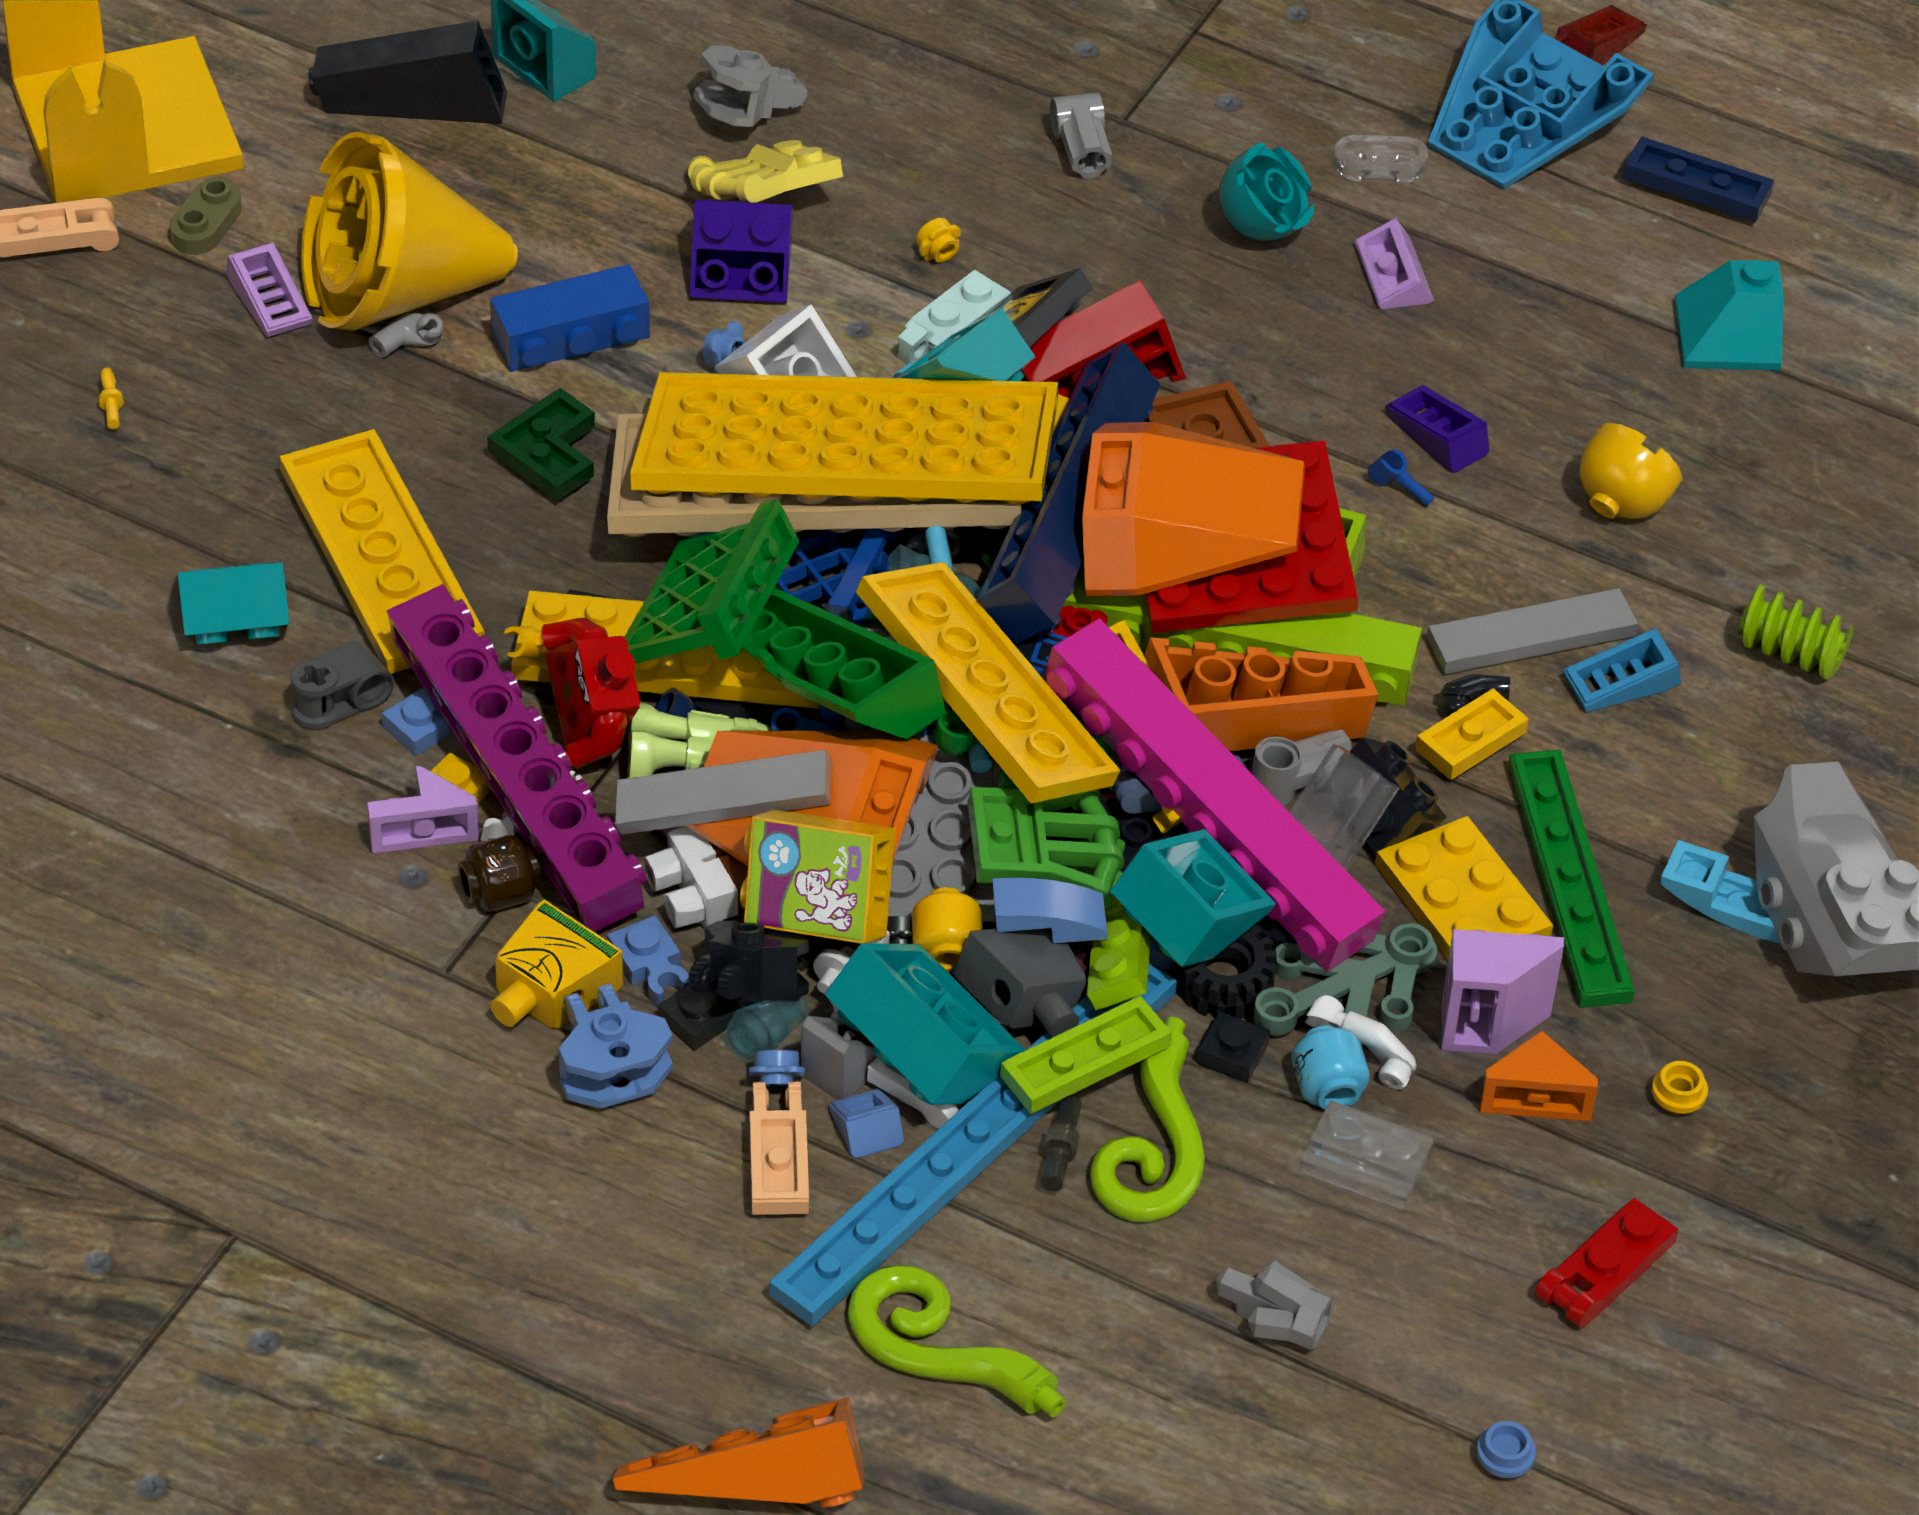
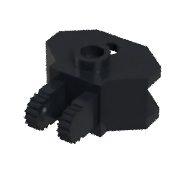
M744 921L714 922L705 927V956L701 957L700 960L697 959L696 962H693V966L690 967L688 985L691 986L690 989L694 992L708 993L709 991V993L722 996V998L731 999L733 1004L739 1006H757L762 1004L764 1000L798 999L809 993V982L797 972V957L809 952V940L803 934L768 929L758 923H744Z

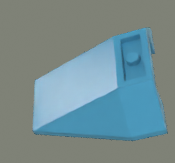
M1495 0L1473 27L1428 144L1430 148L1505 189L1627 112L1654 80V73L1618 53H1615L1606 65L1603 66L1543 33L1541 11L1521 0Z

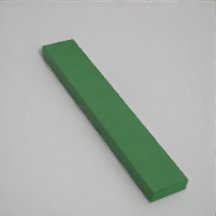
M1561 749L1510 754L1508 761L1509 773L1558 937H1564L1563 954L1579 1008L1633 1003L1635 989Z

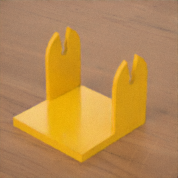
M2 0L12 86L55 203L106 198L244 169L242 151L195 36L105 54L99 0Z

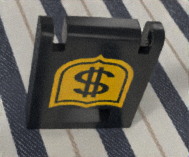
M1078 268L1016 288L992 312L1003 308L1027 345L1031 347L1060 318L1070 316L1079 307L1078 302L1092 287L1081 269Z

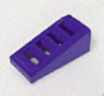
M1425 385L1417 387L1385 406L1386 414L1441 465L1454 473L1489 453L1487 422ZM1424 408H1428V409L1425 410L1424 412H1422V413H1420V414H1416L1417 412L1423 410Z

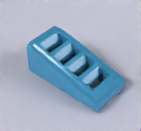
M1656 628L1563 669L1564 677L1585 712L1654 695L1681 685L1679 664ZM1651 662L1653 666L1645 669L1643 664ZM1632 667L1635 674L1627 676L1624 669ZM1613 672L1618 681L1610 684L1604 674ZM1593 677L1600 689L1591 693L1584 679Z

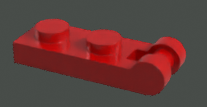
M1634 1197L1557 1269H1550L1539 1281L1534 1295L1549 1306L1556 1303L1567 1311L1566 1318L1580 1329L1585 1328L1676 1243L1679 1229ZM1576 1286L1583 1292L1579 1293L1572 1287Z

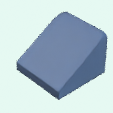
M880 1089L839 1099L828 1104L829 1112L846 1148L854 1158L863 1157L903 1144L904 1136L899 1108Z

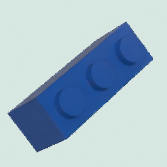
M630 264L490 298L491 334L510 372L650 338L649 300Z

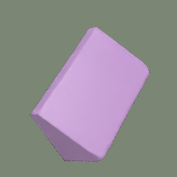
M1397 218L1354 240L1376 301L1381 309L1423 305L1434 301L1413 243Z

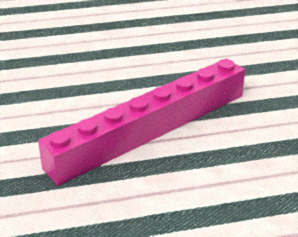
M1100 618L1052 647L1043 677L1050 688L1060 699L1065 700L1073 708L1092 734L1100 736L1117 754L1121 764L1128 771L1134 772L1152 790L1154 797L1160 805L1167 809L1172 808L1190 833L1205 829L1268 894L1276 905L1267 916L1277 920L1295 938L1299 948L1305 955L1314 958L1328 972L1374 941L1386 911Z

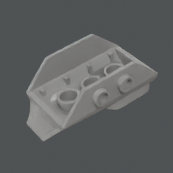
M1838 761L1789 765L1784 769L1781 784L1772 801L1767 807L1754 815L1759 902L1762 908L1767 910L1778 932L1779 942L1782 948L1787 950L1797 972L1846 976L1919 970V870L1911 863L1897 858L1873 815Z

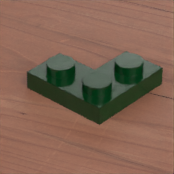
M558 388L487 436L488 451L554 500L559 501L594 477V462L569 444L595 427V412L562 388Z

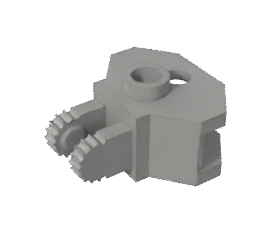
M711 45L701 54L700 63L703 67H708L714 80H704L695 88L694 99L710 117L733 126L753 127L761 118H771L772 108L788 109L791 107L793 109L803 105L804 101L806 102L808 90L795 77L796 75L789 68L785 69L783 67L780 69V67H772L760 53L749 50L740 51L730 46Z

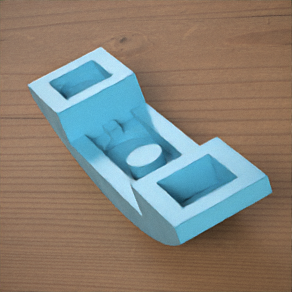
M1678 840L1661 876L1660 884L1680 900L1704 915L1738 931L1780 944L1778 932L1767 910L1763 909L1759 902L1757 880L1727 871L1729 856Z

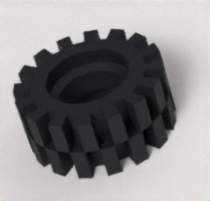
M1254 925L1213 959L1181 967L1177 963L1176 980L1179 995L1185 994L1184 1002L1189 1007L1198 1002L1197 1013L1205 1017L1210 1009L1216 1011V1017L1219 1012L1225 1014L1226 1012H1232L1233 1017L1244 1019L1245 1008L1251 1015H1254L1256 997L1260 992L1267 988H1272L1274 985L1277 953L1276 949L1272 950L1273 941L1269 936L1261 939L1262 929ZM1215 962H1230L1239 965L1246 971L1238 975L1226 976L1217 974L1206 966Z

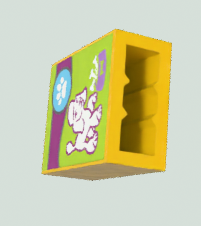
M775 809L752 816V823L747 828L744 841L745 851L749 855L748 876L742 884L740 902L742 907L745 908L744 923H758L768 929L855 943H869L887 935L895 828Z

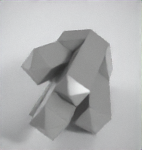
M1276 1260L1262 1267L1261 1273L1256 1278L1229 1267L1216 1278L1218 1296L1235 1302L1236 1314L1248 1319V1324L1254 1337L1290 1341L1309 1350L1317 1348L1332 1316L1335 1306V1295L1314 1287Z

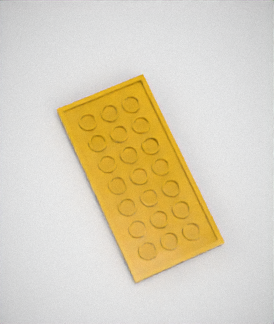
M659 372L630 471L631 490H647L652 494H667L672 491L699 492L707 496H716L722 493H749L756 497H767L773 494H793L809 499L821 498L826 495L851 496L858 500H870L876 497H902L905 500L914 502L923 501L928 498L954 499L962 503H972L978 500H1005L1013 504L1042 501L1058 405V382Z

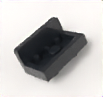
M1362 737L1322 782L1374 853L1377 854V851L1407 840L1422 822L1440 826L1447 817L1436 803L1438 795L1428 783L1417 778L1408 766L1411 762L1408 754L1392 741L1383 743Z

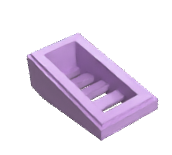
M274 242L228 255L226 275L235 292L266 337L312 324L313 318ZM263 274H267L268 276L267 278H263L256 281H252L251 279L253 277H257ZM272 286H275L276 288L275 290L268 291L262 294H259L258 290H262ZM280 298H283V300L285 301L269 307H266L264 304ZM289 310L293 313L292 315L275 320L271 318L273 315Z

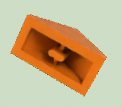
M1541 1031L1486 1069L1480 1113L1591 1122L1598 1089V1078L1547 1034Z

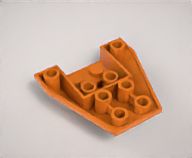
M1157 422L1103 424L1092 433L1082 516L1086 595L1138 596L1297 552L1305 473L1304 461Z
M884 731L716 732L704 767L827 750L831 759L830 805L790 810L788 812L895 828L893 874V864L917 794H923L938 751V745L914 738L905 739ZM752 816L686 825V827L748 866L749 855L745 851L744 841L747 828L752 823Z

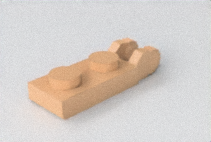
M753 1082V1111H750L752 1215L809 1214L806 1110H802L801 1082H788V1088L785 1090V1107L788 1110L767 1111L769 1108V1091L766 1089V1082Z

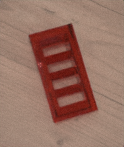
M1610 5L1559 27L1555 39L1595 62L1604 65L1615 53L1621 52L1643 35L1647 24Z

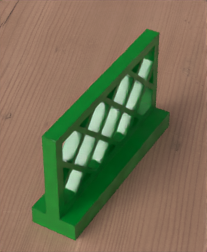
M778 499L760 503L749 523L730 527L720 532H711L683 539L678 542L624 636L635 663L709 645L713 646L719 660L738 656L800 542Z

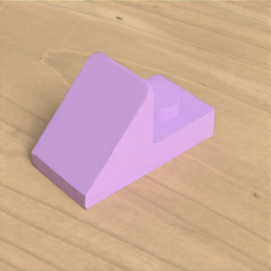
M415 766L417 796L367 802L372 854L479 840L476 797L421 766Z

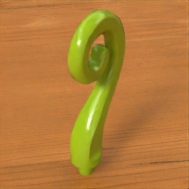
M1173 1016L1167 1017L1164 1021V1024L1172 1032L1170 1047L1140 1061L1143 1090L1174 1147L1175 1166L1170 1178L1160 1188L1148 1192L1134 1191L1119 1183L1115 1176L1116 1167L1124 1162L1137 1163L1141 1167L1142 1179L1147 1184L1157 1183L1163 1175L1165 1169L1163 1154L1156 1145L1138 1136H1123L1111 1139L1099 1149L1091 1166V1183L1098 1201L1109 1212L1131 1222L1149 1223L1168 1218L1177 1213L1195 1194L1204 1173L1205 1155L1202 1138L1195 1118L1180 1088V1075L1190 1048L1188 1039L1183 1035L1186 1024L1183 1020Z
M912 1265L883 1267L863 1277L852 1291L848 1308L850 1326L864 1350L880 1363L894 1370L914 1376L988 1386L1003 1394L1029 1414L1043 1410L1051 1418H1054L1065 1408L1067 1400L1056 1391L1058 1385L1057 1376L1037 1361L1022 1353L995 1347H939L921 1345L897 1336L882 1323L878 1316V1308L882 1302L895 1294L911 1293L923 1298L927 1305L920 1311H912L904 1307L894 1309L890 1318L893 1328L902 1335L912 1338L925 1337L939 1331L949 1318L951 1298L946 1285L933 1273Z

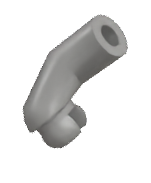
M406 313L369 338V345L372 351L380 358L386 357L400 346L428 347L441 339L444 324L441 318L433 313Z

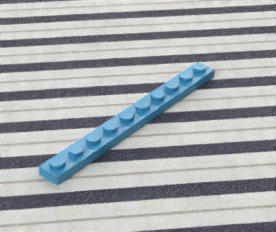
M1149 963L1147 993L1141 996L1156 1013L1176 995L1177 981ZM1087 995L1072 1009L1079 1017L1078 1025L1134 998L1095 1010ZM1047 1031L1028 1049L1051 1039V1035ZM1001 1077L997 1078L980 1091L769 1282V1296L813 1327L845 1298L863 1277L880 1266L1059 1101L1030 1114Z

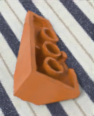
M850 1397L775 1416V1423L767 1427L766 1432L757 1435L755 1430H744L741 1427L722 1433L723 1436L709 1443L711 1449L699 1452L697 1444H689L619 1465L613 1476L615 1490L800 1504L819 1500L821 1507L844 1504L855 1498L854 1491L863 1489L865 1478Z

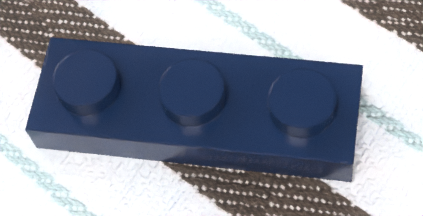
M1642 136L1626 161L1623 172V179L1753 222L1758 220L1772 194L1774 185L1773 179Z

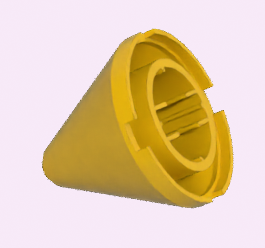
M351 132L339 139L324 159L319 170L321 173L330 174L323 196L310 195L301 249L302 279L306 299L309 306L322 309L325 317L319 316L318 322L321 325L347 331L357 330L502 280L508 272L514 269L518 258V250L516 244L513 243L511 235L384 137L363 132Z

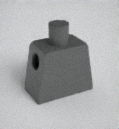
M997 928L970 931L953 974L1004 1026L1014 1029L1043 1025L1053 1038L1078 1025L1079 1017L1072 1008L1077 1005L1086 985V976L1068 943L1053 944L1051 928L997 932Z

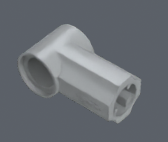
M1100 93L1052 97L1050 100L1052 132L1055 139H1062L1071 170L1081 174L1083 179L1099 177L1112 164V152L1104 131V107Z
M1343 729L1331 730L1295 742L1284 737H1267L1261 740L1255 748L1251 774L1285 806L1293 800L1297 789L1322 782L1352 749L1351 740Z

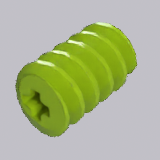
M1759 584L1751 595L1739 624L1738 636L1743 633L1744 647L1753 649L1762 641V653L1764 655L1772 657L1781 648L1782 662L1791 664L1800 656L1801 670L1810 672L1819 663L1820 677L1826 680L1833 677L1843 662L1855 626L1850 627L1846 633L1841 632L1842 616L1838 614L1827 625L1822 624L1823 608L1816 607L1806 618L1803 616L1804 601L1797 599L1791 608L1786 610L1784 609L1785 593L1780 591L1770 602H1766V586Z

